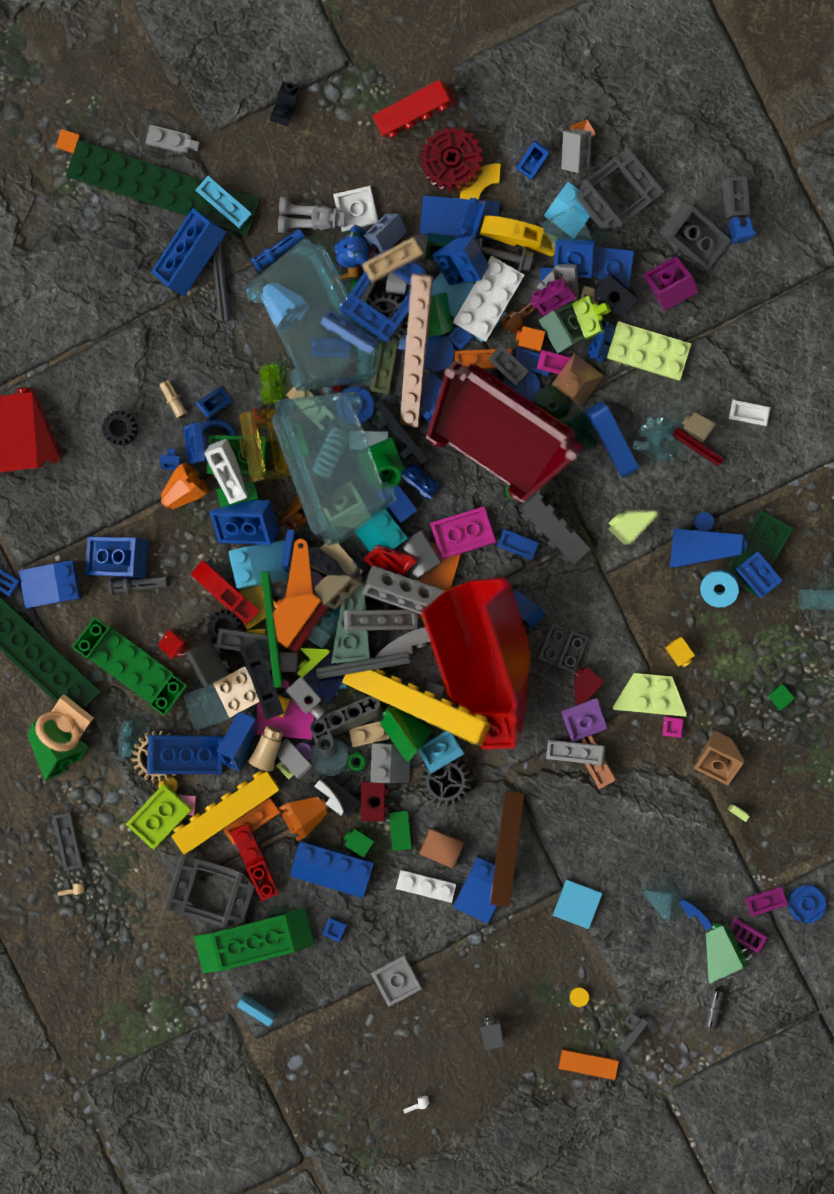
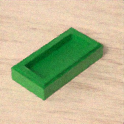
M408 810L389 812L392 851L412 849Z

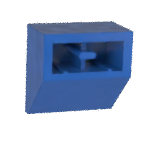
M473 236L457 238L432 255L449 285L481 281L489 267Z

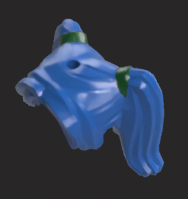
M353 225L349 235L334 245L335 252L337 253V262L342 267L356 268V264L363 265L371 260L369 258L367 241L363 238L367 231L359 225Z

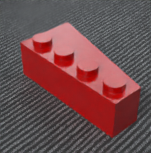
M439 79L372 115L381 136L391 139L398 136L400 131L411 129L417 123L428 120L434 115L457 105V102L448 83Z

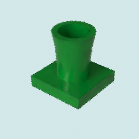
M391 437L356 452L370 486L376 484L381 489L389 490L399 484L401 473L405 468Z

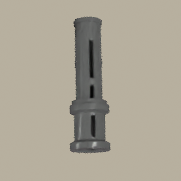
M166 576L130 580L128 577H125L124 580L112 581V579H108L110 596H113L115 593L129 594L131 591L167 588Z

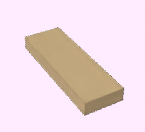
M413 237L367 261L362 266L371 282H374L423 256V252Z

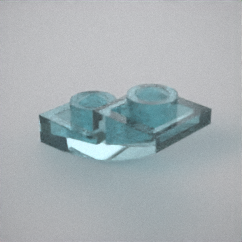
M128 719L123 720L119 732L118 755L121 761L126 760V757L130 758L134 749L131 747L133 742L126 740V737L130 738L134 729L131 726L133 721Z

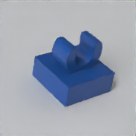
M168 448L167 455L160 456L161 469L175 470L181 465L180 456H176L175 448Z

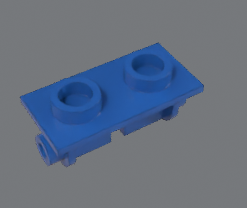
M473 197L468 200L464 213L470 217L469 219L466 217L462 218L458 229L460 231L459 235L465 237L473 236L475 239L480 231L481 219L486 213V201H478V199Z
M601 322L604 332L593 337V341L588 347V359H596V361L603 362L607 358L610 346L605 345L604 342L611 343L615 332L614 325L608 324L609 322Z

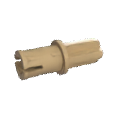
M169 380L162 382L160 388L167 399L166 403L170 404L176 418L185 415L187 411L179 399L180 395H177Z

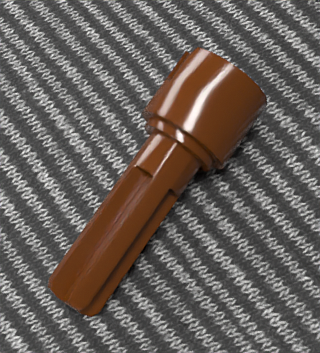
M530 301L518 311L512 310L500 321L506 330H510V334L513 335L524 326V320L536 311L537 307L533 308Z

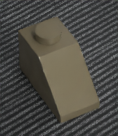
M695 412L692 415L688 414L682 422L684 425L682 430L700 442L705 440L715 426V423Z
M327 575L314 589L324 605L337 609L362 583L351 576Z

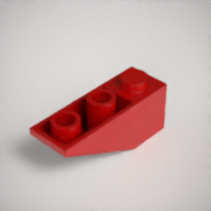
M168 629L158 646L171 659H175L186 654L189 650L187 646L189 641L173 630Z

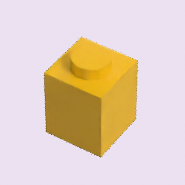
M681 636L664 647L678 667L681 665L683 667L687 666L693 661L691 658L695 656Z

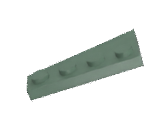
M364 583L341 604L331 663L370 659L368 630H344V611H366L365 595L362 594Z

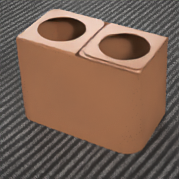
M429 828L418 854L455 869L464 842Z

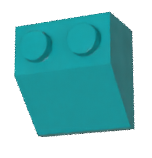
M385 508L354 531L369 552L377 544L394 550L408 539Z

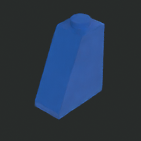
M238 712L217 749L223 764L241 772L259 727L253 715Z

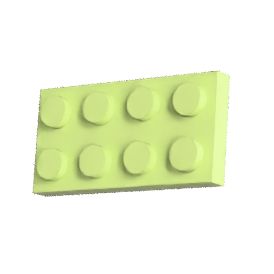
M618 321L606 359L680 381L691 343Z

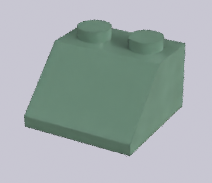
M574 302L553 310L539 320L557 354L585 339L572 305Z

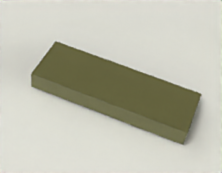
M395 337L396 343H393L390 338L389 345H386L385 341L379 344L371 392L387 395L390 393L399 345L398 337Z

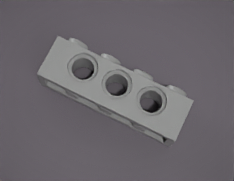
M372 566L367 575L362 594L421 614L420 611L442 594L444 590L421 583L418 580L406 578L400 574L386 571L383 568Z

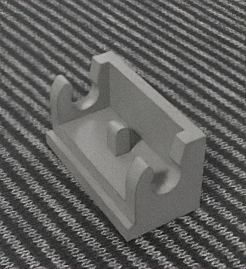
M580 129L563 131L561 169L576 173L590 169L592 131Z

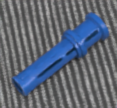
M298 228L273 247L263 249L264 252L255 258H250L258 272L261 273L264 267L270 263L274 264L277 257L305 239V236Z

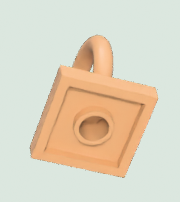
M63 694L51 712L45 713L38 718L36 733L47 747L57 751H68L78 744L79 739L94 718ZM48 720L54 721L60 730L72 734L71 740L64 744L54 742L45 734L44 723Z

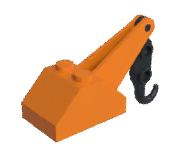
M303 539L295 541L286 598L279 599L273 608L276 610L273 616L277 640L287 648L291 647L322 603L320 597L314 594L311 564L326 575L351 576L356 579L360 574V566L355 560L352 562L355 566V572L349 575L343 571L337 560L320 548H310L307 541Z

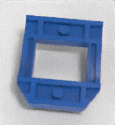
M412 261L391 273L411 286L412 275L414 273L424 275L425 270ZM364 272L339 309L346 317H350L379 337L378 340L387 342L409 312L411 291L390 320L360 299L371 284L370 278Z

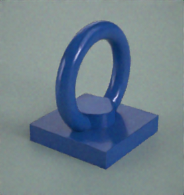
M211 419L202 424L201 422L192 423L183 427L187 463L195 465L203 461L207 462L204 454L207 449L204 432L207 429L220 427L229 436H237L234 428L229 423L220 419Z

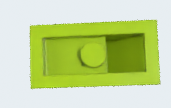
M300 648L311 660L309 662L304 660L298 666L300 670L297 674L304 678L331 651L319 648Z

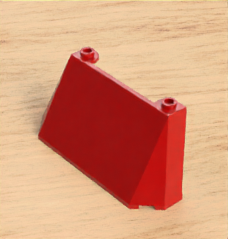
M21 387L13 394L0 396V472L39 468L44 466L46 461L51 460V463H56L62 458L35 389L29 390V387Z

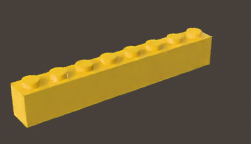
M380 669L351 673L344 676L342 683L477 745L482 746L491 726L490 723L485 722L487 718L476 714L474 717L469 714L470 710L461 706L458 709L452 707V702L443 698L439 701L435 699V694L426 690L424 693L419 692V687L410 683L406 686L401 683L402 679L393 675L391 678L384 676L386 672Z

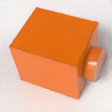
M523 326L522 331H517L515 342H519L518 347L540 352L545 331Z

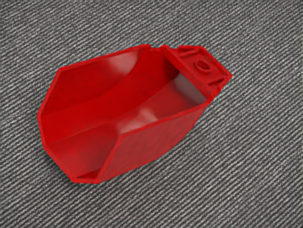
M504 578L471 580L445 590L420 612L451 702L453 704L456 703L458 707L461 706L470 710L469 714L474 717L476 714L487 718L485 722L491 724L481 748H515L523 730L528 703L530 668L528 639L510 584Z

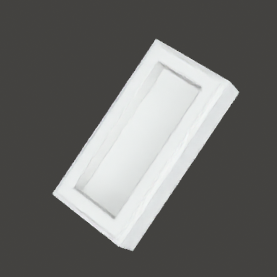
M732 400L729 419L767 426L771 407Z

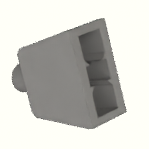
M301 677L285 691L305 714L310 711L318 719L325 713L318 704L321 699ZM305 697H309L312 700L310 705L304 702Z

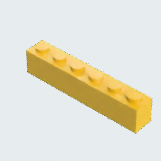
M260 770L253 775L254 779L251 782L247 783L245 780L237 786L238 790L232 794L229 791L221 797L223 801L217 805L215 802L211 803L205 808V813L202 815L197 813L189 819L191 821L189 824L184 826L182 823L173 829L175 833L171 837L183 855L278 792L280 787L270 772Z

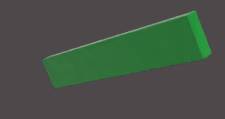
M268 570L261 571L260 573L275 688L283 685L279 643L273 616L275 610L273 609L271 577Z

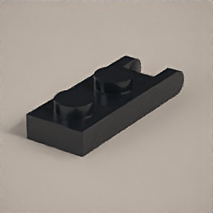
M321 770L319 772L320 775L325 777L322 781L334 791L343 806V813L350 817L361 804V801ZM311 782L309 784L323 797L329 800L330 797H328L326 794L315 787L316 784L314 782Z

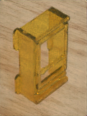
M281 408L251 410L239 414L243 438L240 439L242 457L247 459L251 482L277 480L292 476L280 418ZM267 428L270 438L260 439L258 429ZM271 441L274 457L273 471H265L261 442Z

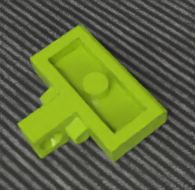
M589 295L572 303L585 339L604 332L601 321L603 320V315L612 312L609 304L603 303L598 306L597 303L594 304L592 297Z

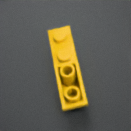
M485 215L483 216L480 229L481 235L511 246L518 244L551 257L555 255V241L558 237L544 232V228L518 220Z

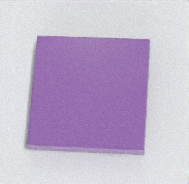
M597 698L561 712L572 742L608 729Z

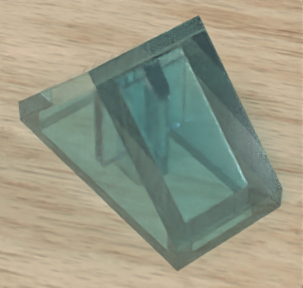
M642 889L641 892L663 919L669 922L673 893L667 890Z

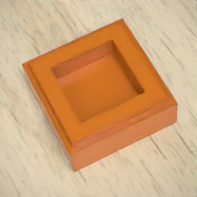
M61 129L56 148L73 154L80 135Z

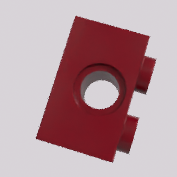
M361 782V821H384V817H388V805H385V797H388L389 786H385V783ZM372 796L379 797L380 804L378 806L370 804L369 799Z

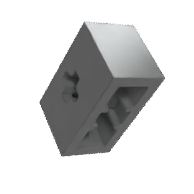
M495 1015L483 1017L484 1020H480L485 1050L504 1047L499 1017H495Z

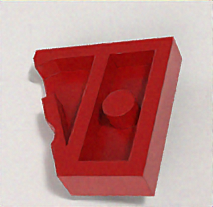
M378 544L364 557V560L371 567H380L403 575L418 559L415 556Z

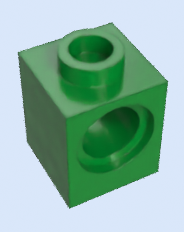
M356 827L353 831L349 829L344 837V840H346L345 846L363 858L374 842L373 838Z

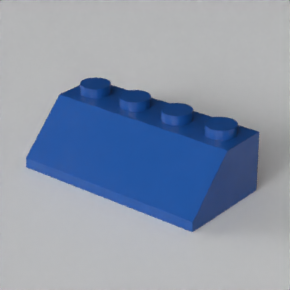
M192 208L151 272L168 288L185 296L198 275L202 272L207 261L212 257L218 244L223 240L226 231Z
M301 839L290 877L363 898L374 861Z

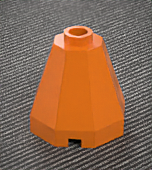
M185 462L175 469L161 493V502L167 509L171 508L173 510L205 497L210 491L204 479L202 478L200 481L197 477L199 473Z
M319 797L285 803L279 809L280 811H285L282 813V816L291 833L298 835L295 837L296 840L300 841L327 815L326 809H328V805H326V801L323 798L320 800Z

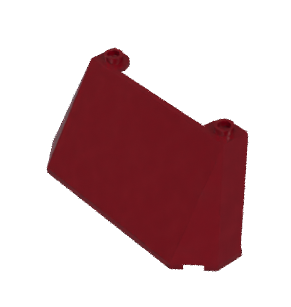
M454 361L446 369L426 438L436 447H444L447 444L451 445L510 485L508 492L512 499L523 503L575 459L583 448L579 442L575 441L573 429L478 365L470 364L468 367L462 366L461 362Z

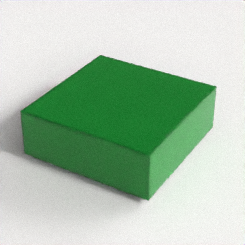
M780 684L767 696L779 711L795 699L783 684Z

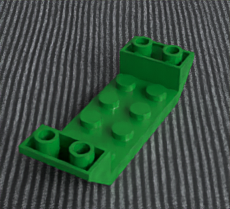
M96 617L91 620L71 647L138 694L163 716L167 714L187 687V684L175 673L113 627Z
M305 907L244 925L194 935L203 973L219 972L290 954L314 945Z

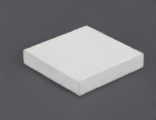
M371 186L333 194L337 211H345L344 227H341L342 232L350 231L351 227L355 224L364 228L373 226L378 222Z

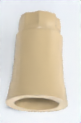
M266 726L252 756L248 760L251 765L265 771L274 770L275 759L282 742V730Z

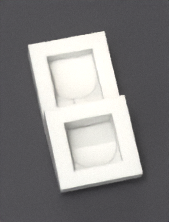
M319 779L315 787L330 797L326 805L342 815L344 809L339 798L324 781Z

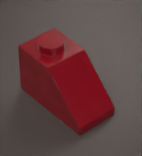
M587 666L584 668L580 667L573 675L576 677L573 680L575 706L587 702L604 682Z

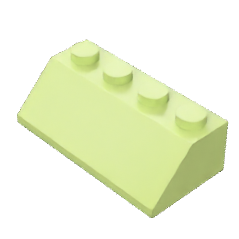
M652 511L617 514L608 523L611 525L608 530L624 545L629 544L655 518L657 513Z

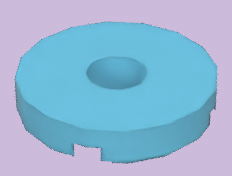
M717 570L707 573L702 580L700 590L704 601L718 608L729 606L737 599L739 586L733 574L725 570ZM721 584L725 587V591L717 592L714 587Z

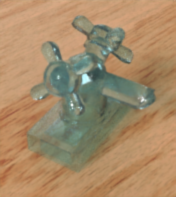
M648 417L646 425L641 426V429L637 431L640 437H647L648 440L647 442L634 441L633 449L654 460L670 461L672 454L661 447L664 437H667L669 441H673L674 438L670 435L673 424L669 423L667 426H663L662 418L655 420Z

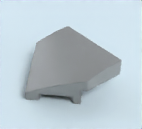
M557 265L537 286L539 289H544L552 281L564 277L576 294V298L570 302L578 301L577 265Z

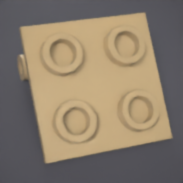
M246 666L213 683L229 718L259 702Z

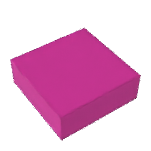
M664 716L662 736L682 738L684 719Z

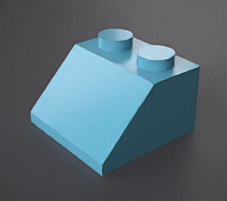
M567 182L544 217L575 239L591 217L577 201L580 190Z

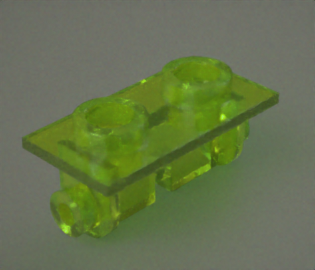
M269 364L261 366L259 378L262 381L261 399L264 405L280 403V386H273L274 382H280L279 368H277V365Z

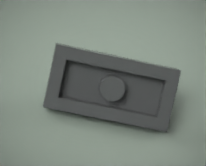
M502 345L488 358L515 386L529 372Z
M630 1012L624 1020L630 1030L627 1033L623 1032L618 1038L619 1043L617 1045L623 1052L628 1050L649 1023L643 1015L639 1017Z

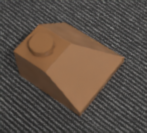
M574 353L552 385L582 407L604 375Z
M714 730L706 742L694 769L729 785L743 765L744 759L731 738Z

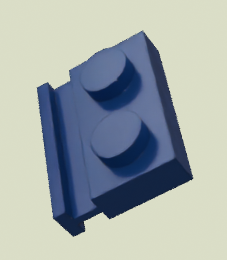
M758 551L736 568V571L760 599L783 581Z

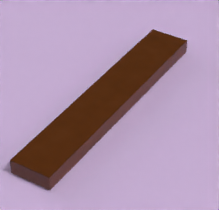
M504 792L490 905L510 907L524 801L523 793Z

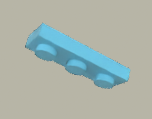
M209 176L196 189L198 194L239 229L252 215L251 212Z

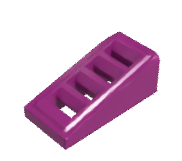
M734 918L729 926L732 933L737 925L741 926L737 934L734 935L736 941L760 954L769 936ZM747 929L748 931L746 932L744 938L741 939L740 936L743 930ZM751 932H752V933L754 934V936H753L752 940H751L750 943H749V942H747V939L749 938V936H750V934H751ZM759 936L761 940L756 947L754 946V943Z

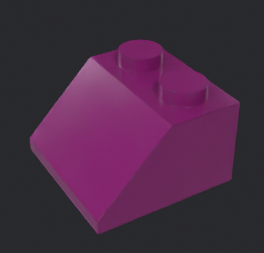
M677 256L643 274L654 297L664 311L698 293L692 275Z

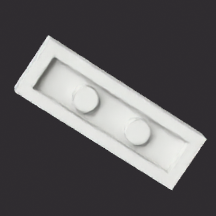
M400 870L396 889L452 903L456 883Z

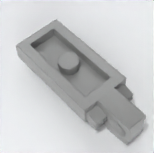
M153 125L149 126L145 142L149 146L182 154L188 153V149L199 151L200 147L199 142L191 140L192 136L186 133Z

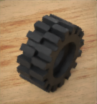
M122 410L112 411L113 413H109L106 419L104 418L102 433L112 444L124 446L131 443L138 433L136 419L131 414ZM124 421L126 423L127 431L125 434L116 435L113 432L115 422Z
M221 610L214 613L207 624L208 634L216 643L218 624L222 620L230 621L233 627L232 630L242 631L243 624L240 618L229 610Z

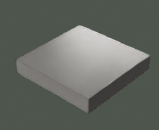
M405 954L371 972L388 1007L423 989Z

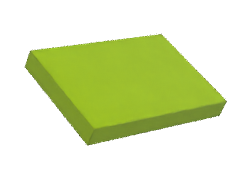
M164 783L126 825L154 850L193 808Z

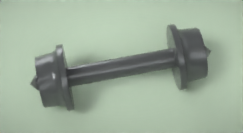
M484 237L475 238L484 255L520 263L519 272L522 270L530 271L531 265L535 263L534 259H532L534 252L527 250L526 247L523 248L522 255L484 247L482 246Z

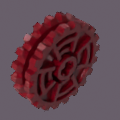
M445 127L440 133L438 131L434 132L435 136L433 138L429 136L427 139L428 144L423 145L424 153H421L420 156L422 159L421 166L427 180L430 179L431 184L434 187L438 185L439 190L442 191L447 188L448 192H453L454 189L460 192L464 186L468 189L471 187L470 183L472 181L476 182L478 180L477 174L481 175V166H484V155L478 139L473 138L474 135L471 132L467 134L463 128L458 131L456 127H452L451 130ZM450 157H453L456 161H455V162H451V160H449V158H450Z

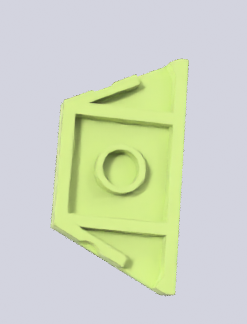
M633 673L612 707L613 710L687 716L672 676Z

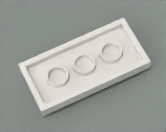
M493 256L488 261L489 267L482 280L476 281L453 321V324L484 342L489 338L524 277V274Z

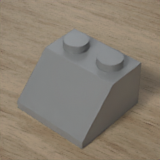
M372 743L370 782H409L410 761L407 762L395 744Z

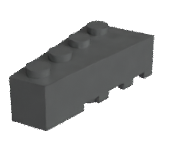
M537 493L521 508L523 512L521 514L522 518L527 523L531 521L536 526L534 530L541 537L543 535L546 536L549 540L547 544L554 551L558 549L562 553L560 557L567 565L570 563L575 565L590 548L556 514L550 504L542 500L543 497Z

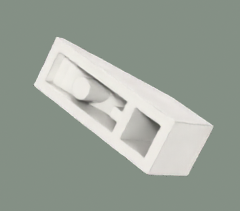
M224 439L209 445L204 454L229 504L247 498L238 463L228 440Z

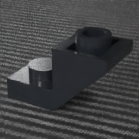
M282 83L278 91L276 105L270 115V121L285 126L289 125L301 87L293 83Z

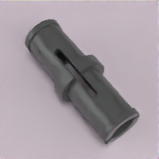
M712 989L710 1005L707 1006L708 1014L704 1025L705 1028L710 1029L712 1021V1030L717 1029L719 1013H722L721 1004L725 993L719 990L718 998H716L717 989Z

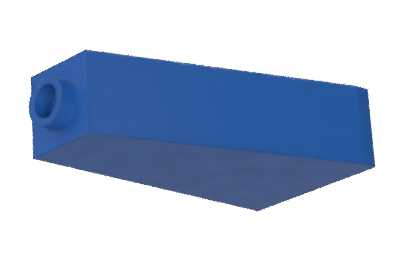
M674 529L670 567L677 568L743 555V551H747L748 540L744 539V535Z

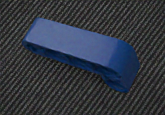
M600 401L584 410L601 438L619 475L624 478L638 470V464L608 407Z

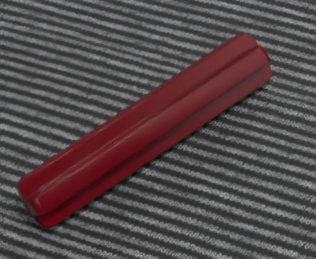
M676 428L672 436L716 466L721 464L724 459L723 456L682 429Z

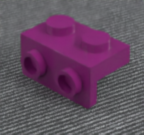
M563 277L552 281L546 288L535 291L531 296V305L533 308L537 307L544 317L553 310L575 299L576 294Z

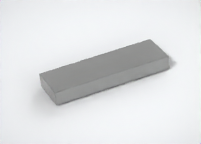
M548 740L546 759L604 765L605 746Z

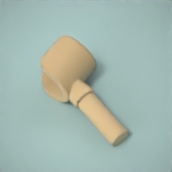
M73 883V889L58 891V896L83 893L84 883Z

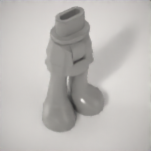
M280 197V215L311 216V219H297L279 215L278 233H284L291 228L325 230L331 227L335 229L336 226L344 227L345 211H337L336 208L333 211L332 208L324 205H294L290 203L287 197Z

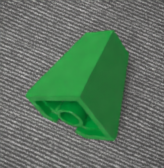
M36 720L31 724L27 736L43 778L46 781L64 773L67 770L66 767L71 765L73 760L77 763L82 759L88 747L80 740L73 749L68 751H57L47 747L36 733ZM48 720L44 723L45 734L54 742L64 744L71 740L72 734L60 730L54 721Z

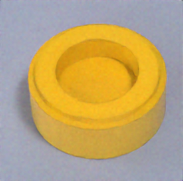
M170 775L169 780L164 776L163 782H159V788L166 783L175 792L178 789V781L174 776Z
M576 987L570 992V1001L574 1006L583 1007L588 1003L589 994L583 987Z

